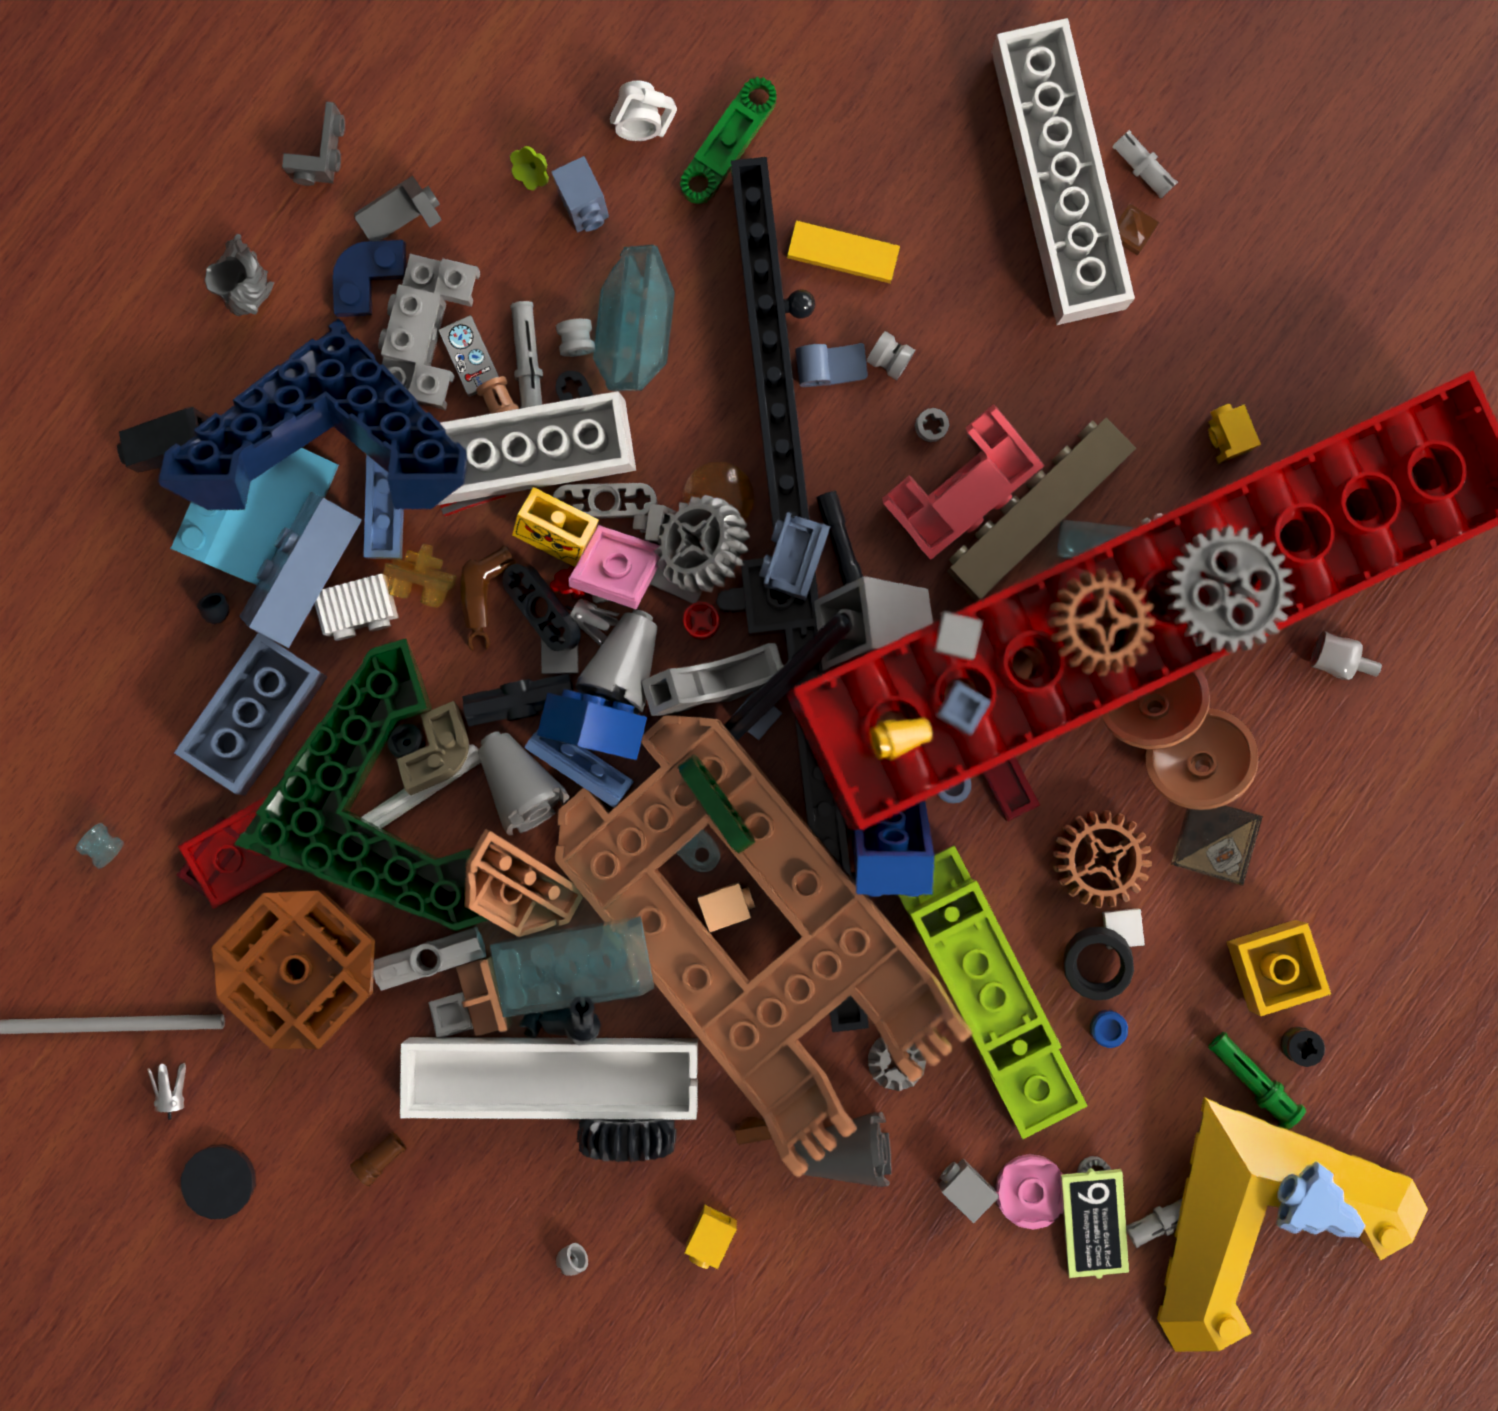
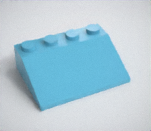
M300 448L250 482L245 510H207L191 502L170 549L257 585L260 579L256 578L261 565L266 559L272 560L278 550L275 547V542L280 532L285 527L290 529L310 492L325 498L339 465Z

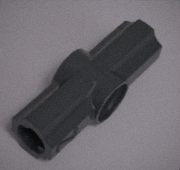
M570 674L536 681L531 679L515 681L500 685L499 689L462 696L463 709L468 726L471 727L504 719L513 721L539 715L538 712L544 709L547 693L562 696L563 689L574 691Z

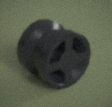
M1292 1027L1281 1038L1280 1046L1282 1053L1286 1058L1300 1066H1314L1322 1060L1325 1054L1323 1039L1320 1035L1305 1027Z

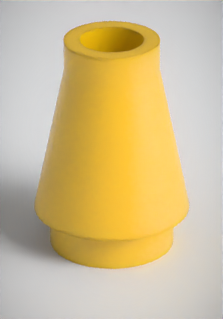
M925 718L879 722L878 727L871 728L870 730L872 748L880 759L886 757L891 760L923 742L930 741L932 738L930 725Z

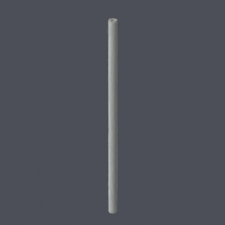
M223 1014L2 1019L0 1020V1034L223 1029L225 1017Z

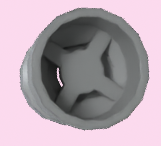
M884 331L866 362L874 367L881 366L886 369L887 375L897 381L916 350L907 344L900 345L895 341L893 335Z

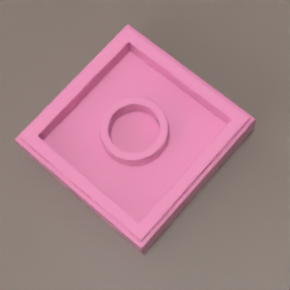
M598 525L568 579L569 587L637 609L659 567L657 562L660 556L655 554L654 550L660 545Z

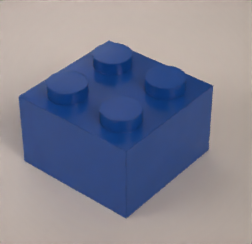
M563 689L562 696L547 693L537 736L637 760L647 717L633 714L635 706Z

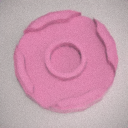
M1034 1154L1017 1156L1006 1163L997 1176L995 1190L999 1196L997 1204L1006 1218L1018 1227L1032 1230L1047 1227L1055 1222L1054 1220L1058 1218L1060 1213H1063L1061 1175L1063 1174L1055 1163L1044 1156Z

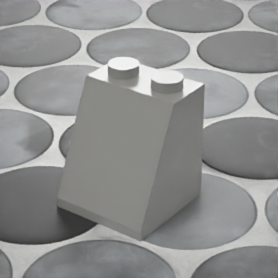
M865 576L814 601L818 631L837 613L845 615L852 624L851 631L821 659L823 671L835 669L933 624L928 589Z

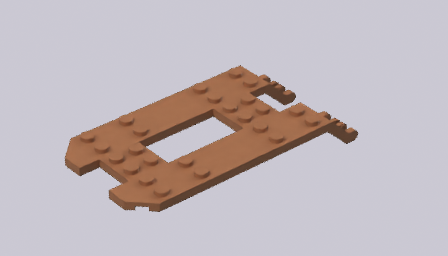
M664 715L643 734L641 741L642 745L661 767L611 812L597 796L585 788L572 797L558 811V825H560L555 862L762 1115L782 1161L795 1176L800 1177L808 1170V1164L796 1152L794 1143L800 1139L809 1155L817 1161L821 1160L825 1153L813 1138L810 1130H812L814 1136L826 1150L831 1151L836 1147L837 1142L835 1138L827 1132L821 1122L824 1118L829 1116L843 1137H848L856 1131L855 1124L844 1112L827 1075L798 1041L801 1036L851 995L876 1025L897 1066L910 1081L915 1082L923 1075V1070L916 1061L912 1060L907 1049L915 1044L924 1059L930 1065H935L940 1061V1058L926 1041L925 1034H927L938 1050L946 1056L952 1051V1046L938 1032L935 1027L944 1019L959 1041L966 1040L972 1035V1031L957 1013L938 979L866 894H856V884L853 878L720 720ZM692 755H696L703 762L755 839V843L740 854L735 852L725 840L678 770V765ZM708 824L802 936L801 939L751 981L747 979L658 870L661 865Z

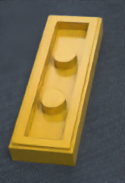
M796 221L787 258L891 284L900 246Z

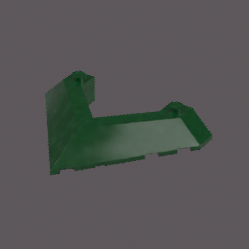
M407 639L372 648L368 651L360 667L345 684L332 703L333 705L315 727L283 773L282 779L277 786H274L256 812L252 822L245 832H242L234 845L247 850L250 849L283 864L314 874V876L368 897L376 898L417 916L425 917L453 930L488 921V919L465 907L466 864L474 848L438 858L349 811L397 721L432 710L421 672Z

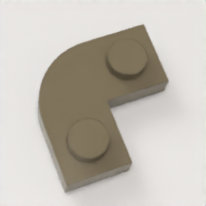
M454 701L421 715L429 746L396 759L405 791L410 795L448 780L465 763L469 751V740L459 706Z

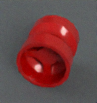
M699 601L691 604L686 609L683 623L691 637L697 640H706L717 633L720 619L713 605Z

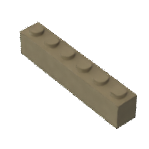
M1107 417L1099 425L1091 421L1077 435L1082 441L1073 450L1068 445L1051 460L1056 466L1047 475L1042 470L1026 484L1030 491L1021 500L1015 495L1000 509L1004 516L996 524L989 520L974 534L979 541L970 549L963 545L949 559L953 566L947 573L975 602H978L1137 449Z

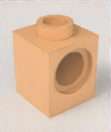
M739 881L698 896L709 933L750 919L749 909L755 908L749 887L742 889Z

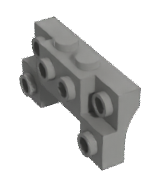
M410 254L402 285L398 284L396 295L392 294L390 296L387 307V314L390 316L388 328L381 331L378 344L379 350H382L381 355L384 357L382 364L416 398L417 404L442 410L447 408L448 403L445 401L449 382L453 383L454 375L451 371L431 366L439 329L441 328L446 308L444 300L472 307L474 300L471 294L475 279H479L481 274L477 266L442 258V261Z

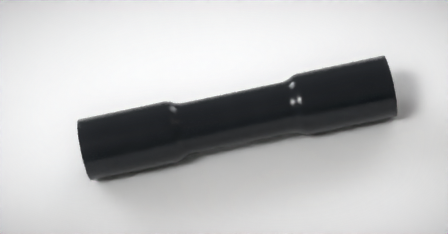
M831 491L817 496L816 500L824 525L830 526L829 535L839 563V573L845 586L863 577L860 564L855 558L837 492Z

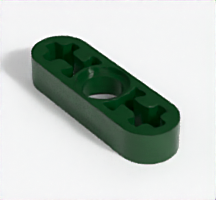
M692 755L679 764L678 770L732 849L740 854L754 844L755 839L751 831L703 762L696 755Z

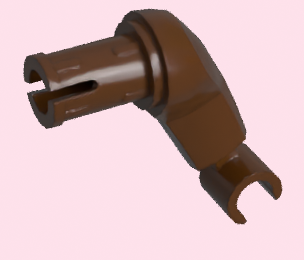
M505 545L478 562L475 559L473 561L470 559L462 567L460 581L461 605L465 627L472 628V634L469 635L467 640L471 651H473L472 639L476 635H481L485 639V650L490 645L489 636L483 632V627L489 625L487 606L489 580L504 572L510 565L516 564Z

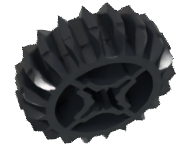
M581 1119L577 1130L579 1152L587 1158L601 1159L604 1162L628 1161L631 1163L632 1161L644 1162L645 1160L664 1158L674 1152L676 1143L675 1119Z

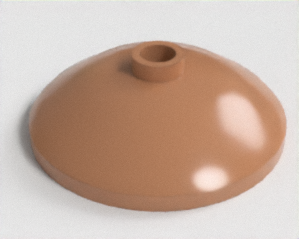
M1199 668L1101 715V718L1115 737L1129 745L1144 749L1171 747L1192 736L1204 722L1210 705L1209 686L1203 672ZM1153 707L1161 709L1158 713L1149 712Z
M1209 708L1200 728L1183 742L1161 749H1146V767L1154 787L1169 801L1190 809H1213L1234 801L1248 789L1257 772L1258 749L1255 738L1242 721L1225 711ZM1205 765L1209 767V770L1206 772H1199L1197 771V768L1199 766Z

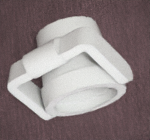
M630 81L623 84L619 89L618 101L611 113L610 122L615 124L616 133L627 140L645 141L656 136L663 137L677 112V107L671 97L655 91L650 83ZM657 107L665 108L662 116L658 114Z

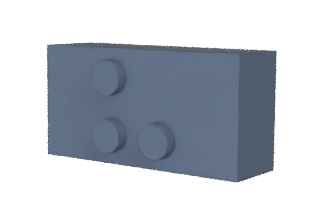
M310 492L290 529L285 527L280 532L275 542V547L278 550L272 560L266 559L261 565L256 576L260 581L239 616L249 628L289 648L362 519L327 499Z
M258 632L174 753L233 793L246 796L327 679V676Z

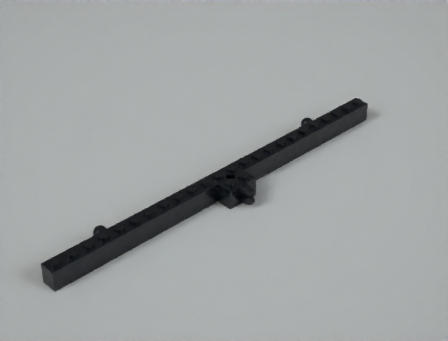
M767 157L732 160L731 177L771 521L774 532L777 520L785 522L787 513H791V518L797 516L809 520L785 313H790L798 319L807 318L815 309V299L810 292L802 289L792 292L788 298L783 299ZM765 558L743 560L744 565L741 566L743 587L721 591V593H718L716 605L724 613L746 612L749 637L785 633L787 658L789 661L818 632L814 601L819 599L816 572L806 600L791 596V598H786V603L778 604L777 599H772L770 593H776V591L764 587L765 577L759 576ZM820 660L791 690L826 674L827 671L822 670V661ZM794 714L807 825L855 881V872L850 870L845 820ZM851 995L829 1013L832 1032L869 1028L868 1015Z

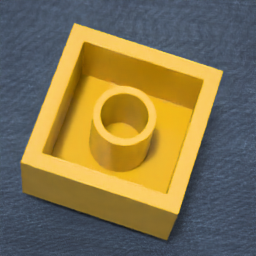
M1292 920L1226 941L1249 1011L1259 1016H1264L1331 994L1308 923Z

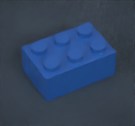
M925 800L862 830L851 829L856 894H866L872 897L881 895H905L909 897L932 895L934 851Z

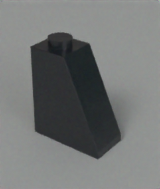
M188 407L119 431L121 443L117 444V451L120 461L127 468L137 473L159 469L162 467L165 452L176 443L180 447L195 436L194 429L210 417L194 407Z

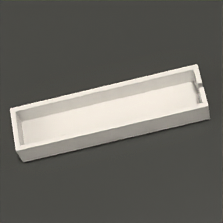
M409 1037L401 1043L400 1118L697 1119L698 1038H595L588 1044L577 1045L569 1038Z

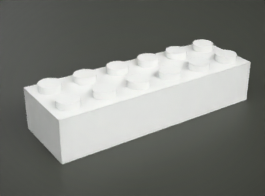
M618 391L440 423L445 428L446 434L466 450L467 463L464 485L438 505L533 489V487L539 488L636 471L626 401Z

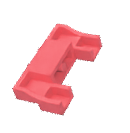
M994 404L966 427L967 433L979 445L982 451L929 495L909 475L882 498L886 508L901 523L930 560L965 531L970 533L977 529L984 521L983 516L993 508L998 510L1005 506L1012 498L1011 493L1044 467L1039 457Z

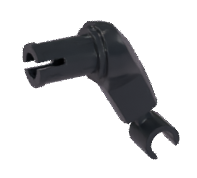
M581 996L573 999L571 1003L549 1006L544 1010L543 1014L530 1009L525 1013L518 1026L527 1028L524 1035L529 1038H536L543 1027L548 1034L567 1036L573 1043L585 1045L598 1036L601 1023L598 1016L594 1013L593 1001L585 997V1005L581 1004Z

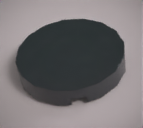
M226 1144L211 1145L197 1152L187 1162L181 1176V1193L187 1205L196 1214L208 1219H226L241 1211L248 1203L256 1187V1175L250 1159L243 1152L240 1153L238 1150L233 1149L234 1147Z

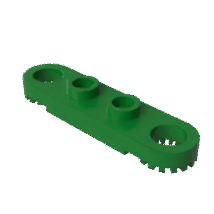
M764 77L749 79L699 148L681 176V191L688 201L702 204L714 196L731 171V161L739 160L776 105L777 94L775 86L770 80H766ZM755 89H762L769 95L768 100L762 106L753 105L748 98L749 94ZM703 176L709 182L708 188L702 191V193L692 192L688 186L691 178Z

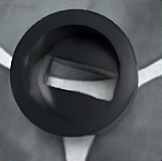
M222 593L208 594L197 603L201 616L206 622L211 624L222 623L230 612L229 604Z

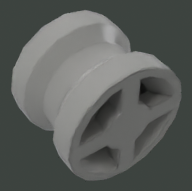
M571 319L556 325L557 334L562 339V343L559 346L560 355L573 357L595 351V343L590 339L589 334L592 330L591 320Z

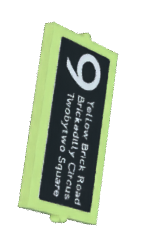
M1090 1168L1084 1173L1061 1175L1069 1278L1096 1276L1100 1279L1106 1274L1128 1273L1129 1263L1122 1170L1094 1171V1169Z

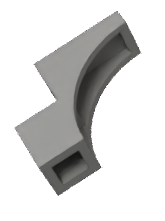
M767 643L750 651L718 661L690 667L669 668L641 682L652 716L677 715L703 703L730 702L760 689L783 664L776 643Z

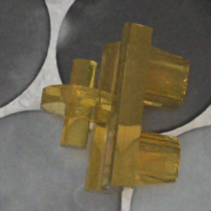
M427 544L422 545L419 553L407 550L405 560L416 564L394 559L391 564H385L383 575L389 576V595L408 598L412 583L424 586L420 602L438 608L442 605L447 591L455 586L457 576L428 568L432 567L440 570L443 559L432 557V546Z

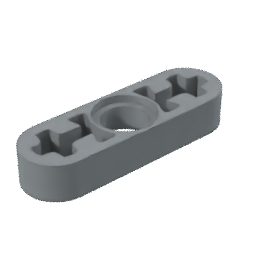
M644 483L570 484L559 487L553 494L554 498L564 500L566 499V493H572L574 499L580 500L585 499L583 492H590L588 504L591 511L584 512V504H574L572 507L596 519L634 518L635 514L648 516L650 504L657 505V497L654 490ZM607 491L615 497V504L608 511H601L595 506V498L600 492ZM619 491H626L625 498H636L637 492L644 491L645 497L651 498V501L645 503L644 509L641 510L637 508L635 503H625L627 510L620 511L622 501Z

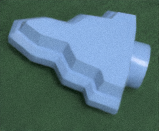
M1315 1161L1307 1165L1299 1176L1290 1174L1282 1181L1278 1190V1199L1282 1203L1278 1210L1277 1226L1294 1234L1304 1230L1315 1235L1327 1230L1339 1237L1360 1236L1365 1228V1224L1356 1209L1344 1202L1343 1190L1333 1182V1173L1319 1162Z

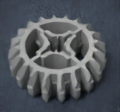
M704 495L700 499L692 496L689 505L679 502V511L677 513L669 512L670 521L661 524L664 532L662 535L657 536L660 541L658 543L661 546L654 550L655 554L660 556L657 565L664 572L665 578L671 583H675V586L679 589L689 590L692 593L698 594L702 590L712 593L714 585L725 587L726 576L736 578L733 571L736 565H744L740 556L749 552L747 546L743 544L750 538L748 532L744 530L747 524L740 517L739 511L721 498L716 497L714 499L712 496Z

